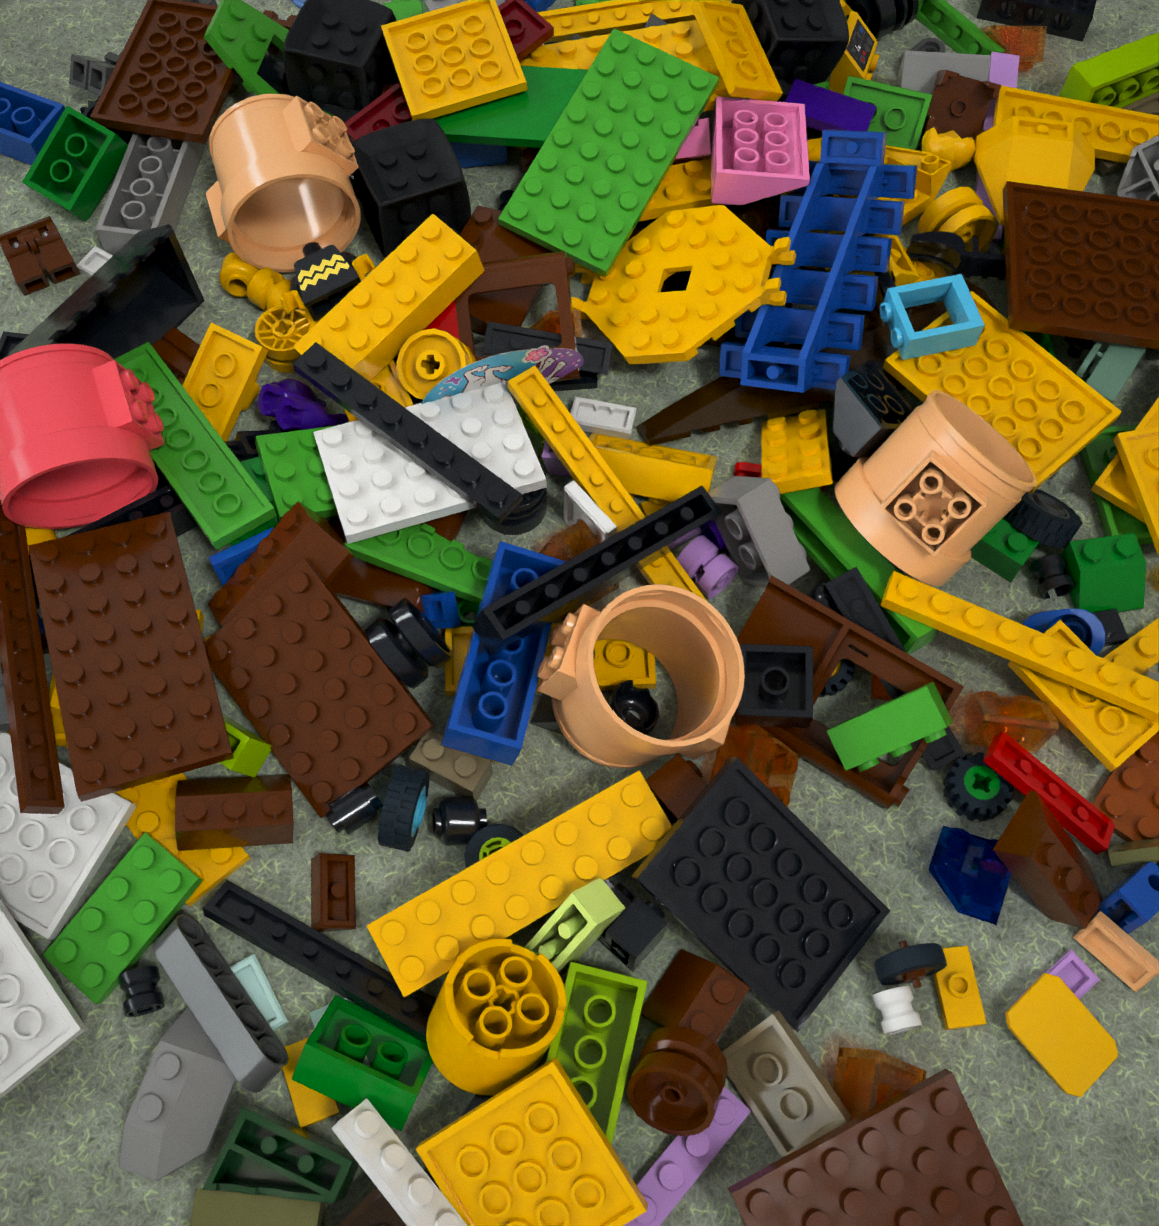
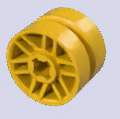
M283 305L275 306L262 313L256 321L254 331L258 345L269 350L264 361L273 370L283 373L295 372L293 363L300 356L292 346L311 329L303 309H293L290 314H286Z

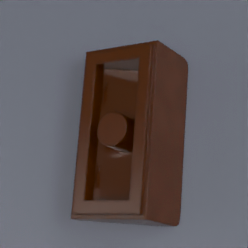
M319 853L311 859V928L318 932L356 929L355 855Z

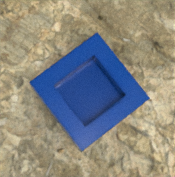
M454 591L430 592L421 595L424 615L432 622L436 629L453 628L461 625Z

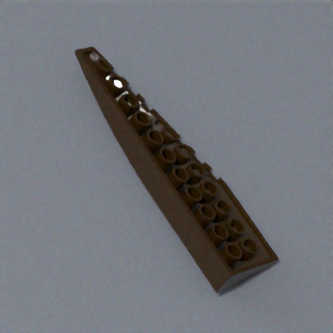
M964 279L970 292L973 291L997 310L983 289ZM943 301L908 307L906 313L914 332H918L930 325L945 313L947 309ZM880 308L874 309L864 317L861 349L857 351L825 347L819 351L849 355V372L855 371L860 365H865L868 360L872 359L893 386H896L898 391L907 389L882 368L885 359L898 349L892 346L890 330L887 323L881 319ZM791 343L783 348L801 350L803 344ZM721 376L673 403L636 427L642 438L651 446L691 437L693 430L707 431L709 433L720 430V424L738 421L739 426L752 423V417L766 414L768 419L817 409L821 407V402L835 403V390L811 387L804 393L740 385L741 378Z

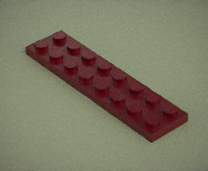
M506 0L498 6L519 62L554 36V27L523 0ZM400 82L396 83L345 122L346 132L352 143L369 133L412 121Z

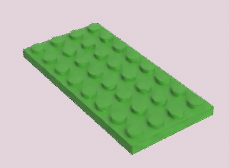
M614 28L499 216V225L553 252L566 251L567 257L573 256L575 263L606 277L719 84V77Z

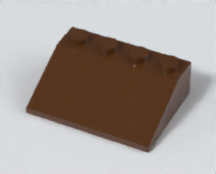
M477 205L459 235L477 250L482 263L554 253L500 226L498 218L502 211ZM544 285L472 295L469 298L472 330L486 334L487 321L521 327Z

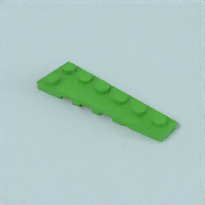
M426 523L402 528L347 544V540L345 542V545L355 558L441 591H454L455 596L480 605L492 560L485 556L478 557L465 550V545L454 539L451 542L435 533L436 529Z

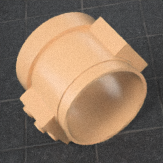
M261 94L246 98L232 105L218 118L209 138V150L218 180L206 192V197L218 238L229 242L234 252L243 261L259 269L270 267L276 272H295L294 264L305 257L302 250L306 244L317 242L322 249L329 245H335L341 253L352 242L360 225L361 213L349 176L359 166L354 155V147L350 143L346 132L347 127L339 117L330 116L313 102L308 103L298 96L294 97L285 94Z
M932 390L922 405L914 409L871 457H861L835 484L834 491L840 507L851 523L884 557L905 573L921 582L932 586H943L971 559L970 549L1021 501V497L1026 492L1031 491L1037 485V479L1017 450L987 421L953 396L940 390Z
M662 584L645 585L622 593L601 612L583 604L574 614L568 613L562 625L557 624L549 641V644L554 646L550 657L545 656L537 673V677L542 678L537 691L552 697V706L557 724L567 741L580 754L600 765L625 769L639 767L662 755L679 753L695 760L724 744L731 718L742 697L745 679L744 662L740 645L730 625L718 610L706 600L690 591L675 586ZM620 639L635 643L648 650L663 664L672 679L677 696V718L668 740L653 738L633 729L611 709L599 688L594 671L593 651L596 641Z

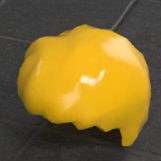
M931 128L925 132L921 142L923 152L936 154L952 162V168L949 173L958 168L965 167L972 160L976 149L972 137L961 139L954 130L938 134L935 128Z

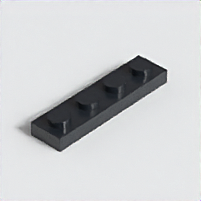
M487 321L483 354L494 356L511 351L538 349L544 345L549 348L558 347L562 342L561 334ZM576 337L577 352L584 359L583 366L579 367L580 371L607 376L613 343Z

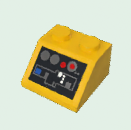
M855 11L850 12L847 20L849 30L847 48L832 71L829 81V90L840 94L844 93L848 76L871 81L873 74L869 73V71L875 72L880 56L875 54L878 41Z

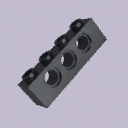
M981 0L977 19L1083 42L1092 21L1097 0Z

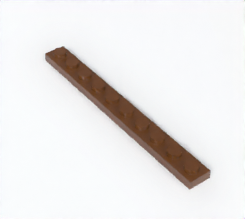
M0 501V657L20 813L59 814L65 808L26 531L25 526L16 524L5 516Z

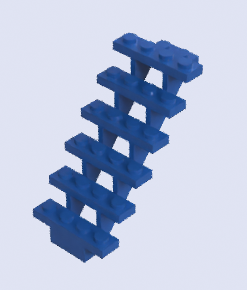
M823 130L820 160H808L809 185L792 190V192H805V194H782L780 197L778 226L791 227L790 231L774 229L766 231V242L770 246H774L775 241L780 238L790 237L789 251L795 250L796 252L794 265L777 264L776 267H771L768 280L772 278L781 279L780 291H786L787 294L785 303L815 305L817 309L815 311L767 304L761 305L752 313L749 310L744 312L735 321V337L748 338L746 344L724 342L721 344L719 376L741 378L740 385L804 393L811 387L835 390L836 381L849 372V355L819 351L825 347L857 351L862 348L865 315L835 313L834 311L839 308L873 311L875 309L878 276L847 273L853 270L883 273L889 271L892 238L862 235L866 233L900 235L902 233L905 201L874 199L879 197L912 199L915 193L916 165L884 164L887 132ZM823 195H854L858 196V198L827 197ZM819 229L845 231L844 235L814 233L809 231ZM802 265L831 268V271L823 272L794 268ZM771 341L803 344L801 350L764 345Z

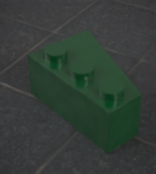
M257 1105L241 1108L203 1190H223L250 1195L261 1194L288 1199L335 1203L345 1198L359 1164L347 1149L304 1128H300V1126Z

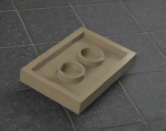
M779 1010L722 1051L727 1059L728 1076L782 1158L853 1118Z

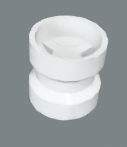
M910 986L888 989L872 996L875 1007L881 1010L883 1016L881 1026L884 1035H892L923 1026L919 1013L915 1012L911 1002L914 997Z

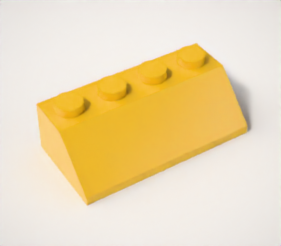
M592 433L589 436V440L632 498L635 495L648 497L650 502L666 504L667 501L674 502L700 486H703L707 492H710L718 456L657 444L650 446L646 442Z

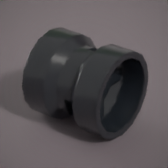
M1060 554L1047 555L1036 560L1030 566L1033 577L1039 580L1038 590L1042 599H1050L1048 591L1053 588L1057 597L1064 596L1075 588L1071 576L1065 574L1067 566L1063 556Z
M157 966L139 967L119 975L120 989L127 993L126 1000L123 1002L125 1017H139L165 1007L163 994L156 987L160 981L159 968Z

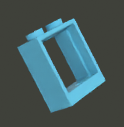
M962 274L888 288L883 303L880 304L881 319L887 323L892 346L898 349L902 360L975 346L985 326ZM943 301L953 325L914 332L905 308Z

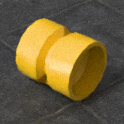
M264 267L255 273L250 280L247 288L248 300L264 311L282 305L280 296L289 291L291 280L286 279L270 267Z

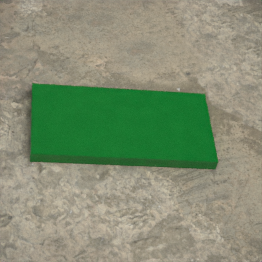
M521 66L527 82V91L433 119L440 125L449 142L541 148L588 70Z

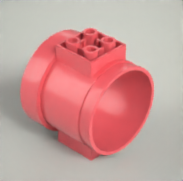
M43 345L19 351L0 360V501L5 516L16 524L30 528H74L89 525L154 492L158 485V475L150 450L164 445L161 431H164V425L159 415L154 411L152 402L155 401V396L149 384L140 381L131 369L124 368L108 353L87 345Z

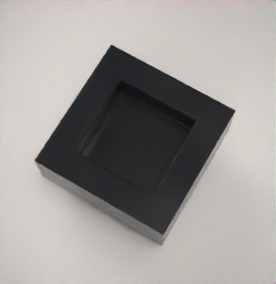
M1117 609L1093 613L1102 622L1106 632L1104 647L1123 644L1129 639Z

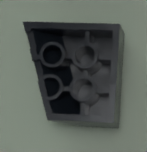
M870 359L865 365H860L855 371L852 370L836 381L833 432L840 440L839 445L841 449L849 456L871 457L914 410L875 362Z

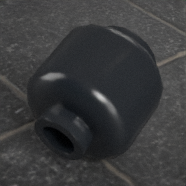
M471 796L442 799L438 808H433L432 811L434 837H440L441 842L445 846L467 845L468 841L478 830L487 826L486 809H479L476 799Z

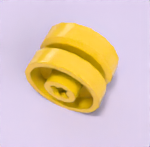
M958 187L936 198L920 217L917 228L919 233L935 231L955 233L963 239L965 249L966 244L972 237H978V251L982 252L994 238L998 229V222L992 212L983 205V201L970 187Z
M438 329L420 330L410 336L400 348L396 362L398 378L406 391L415 398L423 400L440 381L455 371L476 362V359L468 346L448 332Z

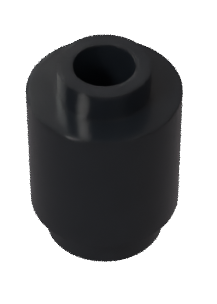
M366 783L361 787L357 786L328 804L331 812L326 816L337 833L345 830L350 835L378 815L377 811L383 808V804L372 787Z

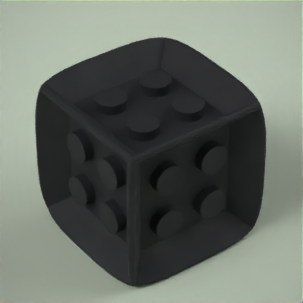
M306 0L291 25L284 43L283 63L291 96H298L308 103L313 102L321 110L339 117L345 123L398 83L399 79L381 28L382 25L396 21L393 11L382 4L370 0Z
M732 0L731 2L744 6L781 87L782 96L789 94L795 79L813 85L825 82L847 48L849 30L839 0Z
M417 119L400 123L364 135L351 143L354 147V155L359 166L353 172L357 194L363 205L367 223L384 258L392 253L432 214L437 216L458 235L461 234L471 217L469 192L457 156L444 131L434 119Z

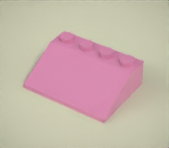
M716 96L711 124V203L745 205L809 185L805 104Z

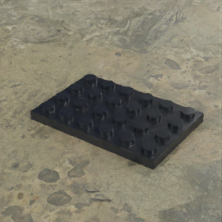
M732 756L631 876L738 979L750 986V990L774 1013L779 1010L790 1027L797 1032L890 912L738 757Z

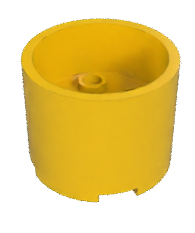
M490 939L466 949L451 967L427 1022L426 1039L428 1050L440 1073L449 1082L467 1092L478 1095H496L534 1071L557 1035L563 1021L564 1010L566 1009V992L558 971L542 953L538 956L524 947L512 944L511 939Z

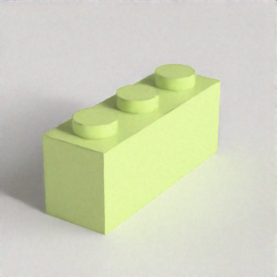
M600 877L572 892L524 948L538 956L542 953L553 964L559 975L562 976L569 970L570 962L576 963L622 913L625 907Z

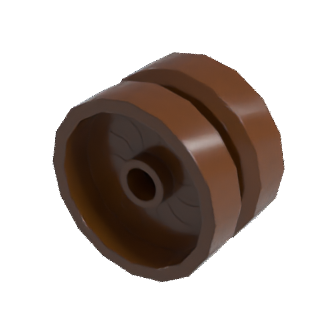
M680 1026L658 1028L647 1036L627 1086L628 1101L637 1116L649 1126L659 1131L683 1137L699 1134L710 1127L720 1100L719 1096L728 1075L727 1059L717 1044L698 1031Z

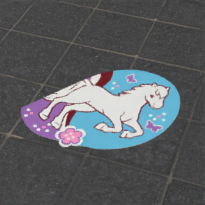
M546 345L538 349L511 351L490 356L469 364L447 376L425 396L421 404L503 382L507 384L510 379L534 365L548 384L583 366L584 359L575 350L565 348L549 349ZM511 393V396H512V398H513V401H514V403H516L517 400L514 398V396H513L512 393Z

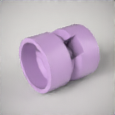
M701 535L682 550L677 560L689 577L695 579L697 588L708 599H711L730 584L737 574L739 567L725 554L718 555V548L704 535Z

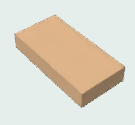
M1101 911L1092 917L1086 929L1080 928L1073 937L1135 992L1159 974V961Z

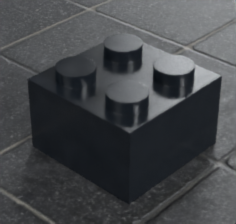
M739 644L743 656L745 679L742 697L736 709V726L809 728L813 719V646Z

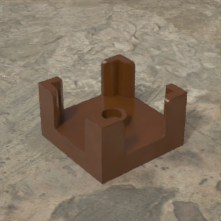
M939 70L922 130L927 131L935 128L938 134L954 130L961 139L972 137L975 142L976 136L986 131L981 128L990 101L997 99L1002 85L959 75V73L949 70Z

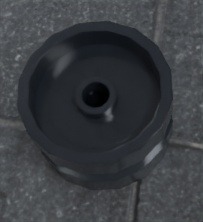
M404 597L389 609L393 624L379 617L364 631L371 645L386 665L407 686L415 689L429 676L425 662L439 669L453 658V654L432 622L410 600Z

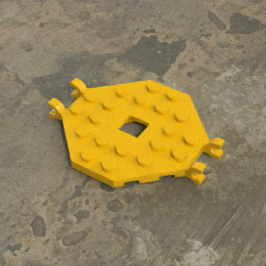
M724 205L667 211L626 242L606 277L575 263V273L583 272L580 280L581 283H592L586 302L579 298L571 297L574 322L589 319L601 331L602 335L610 343H613V347L621 353L629 365L689 361L698 354V347L710 338L715 341L734 327V320L747 310L752 313L761 305H785L787 294L786 291H780L781 279L772 278L768 280L773 264L794 265L796 252L795 250L789 251L790 237L780 238L775 241L774 246H770ZM681 271H691L686 290L661 292L663 282L669 276Z

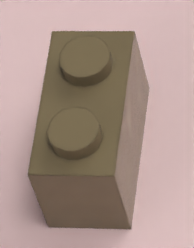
M433 730L429 731L421 738L409 757L412 768L429 771L430 781L461 797L471 796L477 801L493 775L491 760L442 746L443 735Z

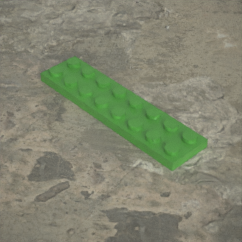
M149 342L114 359L124 368L131 369L143 383L147 382L155 396V401L152 402L154 411L159 415L164 425V431H161L164 445L150 450L153 462L216 550L277 516L272 504Z

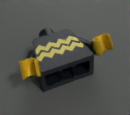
M310 242L303 247L302 252L305 257L295 262L294 269L296 275L291 279L289 291L282 294L280 300L286 314H290L293 309L300 308L302 310L306 307L315 322L333 309L376 266L368 254L357 257L347 251L340 253L335 245H329L322 249L319 243Z

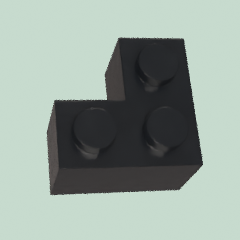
M607 879L605 883L624 905L625 909L597 940L633 972L663 939L667 922L663 919L665 914L654 902L647 900L645 903L638 896L634 900V896L627 888L620 883L614 886Z

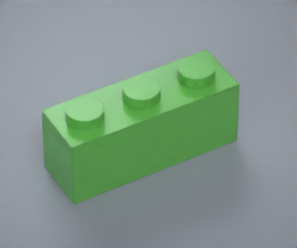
M931 682L845 720L828 729L827 733L845 770L847 771L857 766L859 772L879 764L880 762L877 757L890 752L892 758L912 750L913 748L910 744L924 738L926 743H930L947 735L945 728L953 720L934 682Z

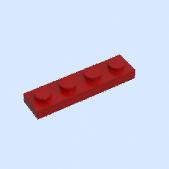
M1004 731L993 737L983 760L987 765L1023 795L1026 796L1029 790L1036 791L1061 826L1096 855L1108 849L1115 828L1112 820Z

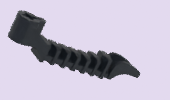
M943 231L924 232L912 235L906 251L911 261L930 262L940 265L950 272L951 275L964 274L967 278L981 276V279L997 277L998 280L1002 281L1006 278L1005 248L1000 254H995V243L990 242L984 248L983 253H980L978 251V237H972L966 244L965 249L963 239L955 233Z

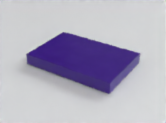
M795 79L785 100L788 103L805 104L806 126L822 132L826 129L867 131L877 107L876 105Z

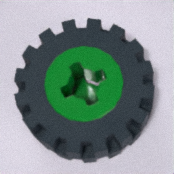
M977 752L974 756L972 753H968L963 758L960 757L948 770L943 781V785H945L943 790L944 797L948 796L949 800L947 803L950 808L954 806L957 809L956 814L959 816L964 814L967 816V820L970 821L979 819V822H982L989 818L993 819L1008 806L1014 795L1011 793L1015 787L983 761L984 752Z

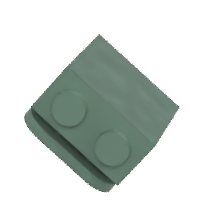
M1096 341L1076 375L1113 404L1146 349L1138 346L1111 343L1109 347H1104L1102 352H1100L1099 349L1104 342Z

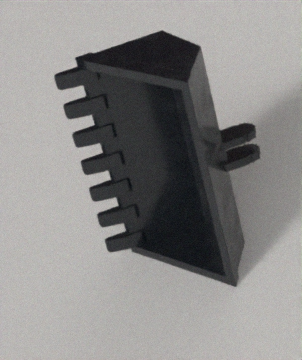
M167 224L139 231L20 342L8 356L22 350L43 345L80 344L100 349L115 359L147 342L153 345L157 340H162L163 335L172 327L178 328L205 300L172 226Z

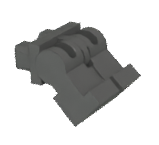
M108 52L104 56L106 61L94 57L71 54L69 84L100 96L121 53L117 55Z

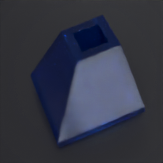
M943 825L929 865V872L958 913L997 925L1011 872L993 851L998 840H989L970 834L961 828H950Z

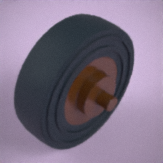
M906 940L899 942V949L880 957L874 962L877 978L882 985L912 983L914 989L922 987L920 980L941 971L947 966L943 949L939 944L926 943L908 946Z

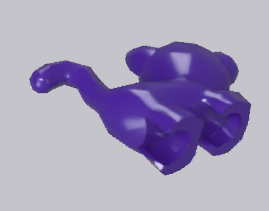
M286 378L279 382L263 385L259 393L257 406L262 415L276 417L278 425L283 430H306L322 428L324 426H337L350 422L345 414H328L325 410L326 402L318 399L312 387L299 379Z

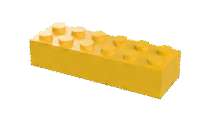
M434 214L430 215L292 347L301 356L317 342L370 382L399 354L400 348L410 336L420 330H424L485 271L477 250Z

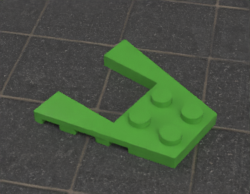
M221 0L203 38L229 69L234 68L243 79L241 84L249 93L253 91L255 95L279 94L257 72L270 42L283 52L289 30L242 0Z

